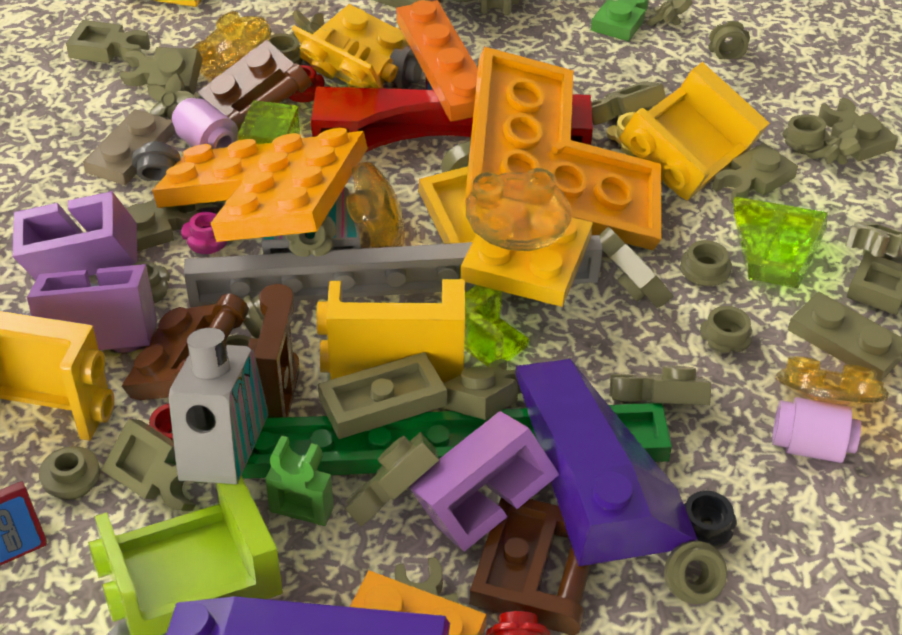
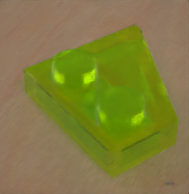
M735 196L733 200V214L748 279L798 289L827 229L828 212Z

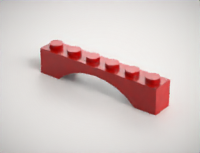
M316 86L311 115L312 137H316L320 133L333 128H345L347 133L364 131L368 148L366 152L400 140L425 136L471 137L473 117L450 122L434 90ZM573 94L571 140L591 145L593 132L591 95Z

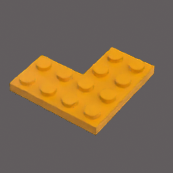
M484 46L478 63L465 204L489 210L495 198L560 215H567L593 222L592 235H600L607 227H610L625 244L654 250L662 239L661 163L572 141L571 118L574 70Z
M333 128L320 133L316 137L301 138L300 134L292 133L279 136L272 142L256 144L254 139H243L233 142L225 148L212 149L209 144L190 147L183 152L180 161L166 171V175L152 189L157 208L226 201V204L211 222L216 242L317 232L368 149L364 131L347 133L345 128Z

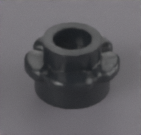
M706 490L692 494L684 506L698 541L710 543L714 547H720L728 543L733 537L731 530L737 525L734 509L730 501L725 496L714 491ZM704 519H707V520H709L712 524H711V525L704 524V523H702L701 521L704 520Z

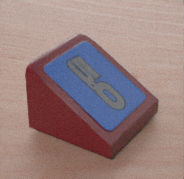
M23 481L0 489L1 566L47 545V539Z

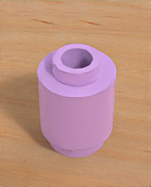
M187 98L180 102L173 112L172 123L176 134L191 147L209 144L212 149L225 148L237 141L238 127L236 123L207 100Z
M795 397L793 402L780 400L775 415L772 445L786 447L785 452L788 454L842 463L846 452L852 454L857 452L861 435V420L852 419V408L850 406Z

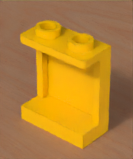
M702 61L690 71L680 88L649 111L641 108L635 112L619 140L638 158L661 163V180L678 196L688 201L715 179L717 173L727 169L734 158L750 150L770 123Z
M442 279V303L342 302L341 281H329L328 301H318L317 334L327 335L328 340H321L320 372L330 373L332 380L425 352L443 383L457 377L464 370L465 280Z
M0 311V399L72 410L79 438L91 441L99 423L108 422L114 408V392L108 388L104 373L105 356L98 349L93 325Z

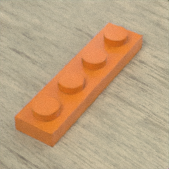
M421 0L414 2L412 5L396 7L397 24L450 122L473 117L478 68L438 0Z

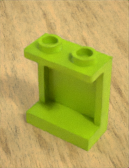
M242 476L238 484L216 483L219 504L120 535H115L107 512L94 516L99 539L90 541L88 544L98 579L110 575L112 580L102 584L113 622L125 619L130 635H162L167 633L177 602L233 596L269 599L283 594L277 547Z

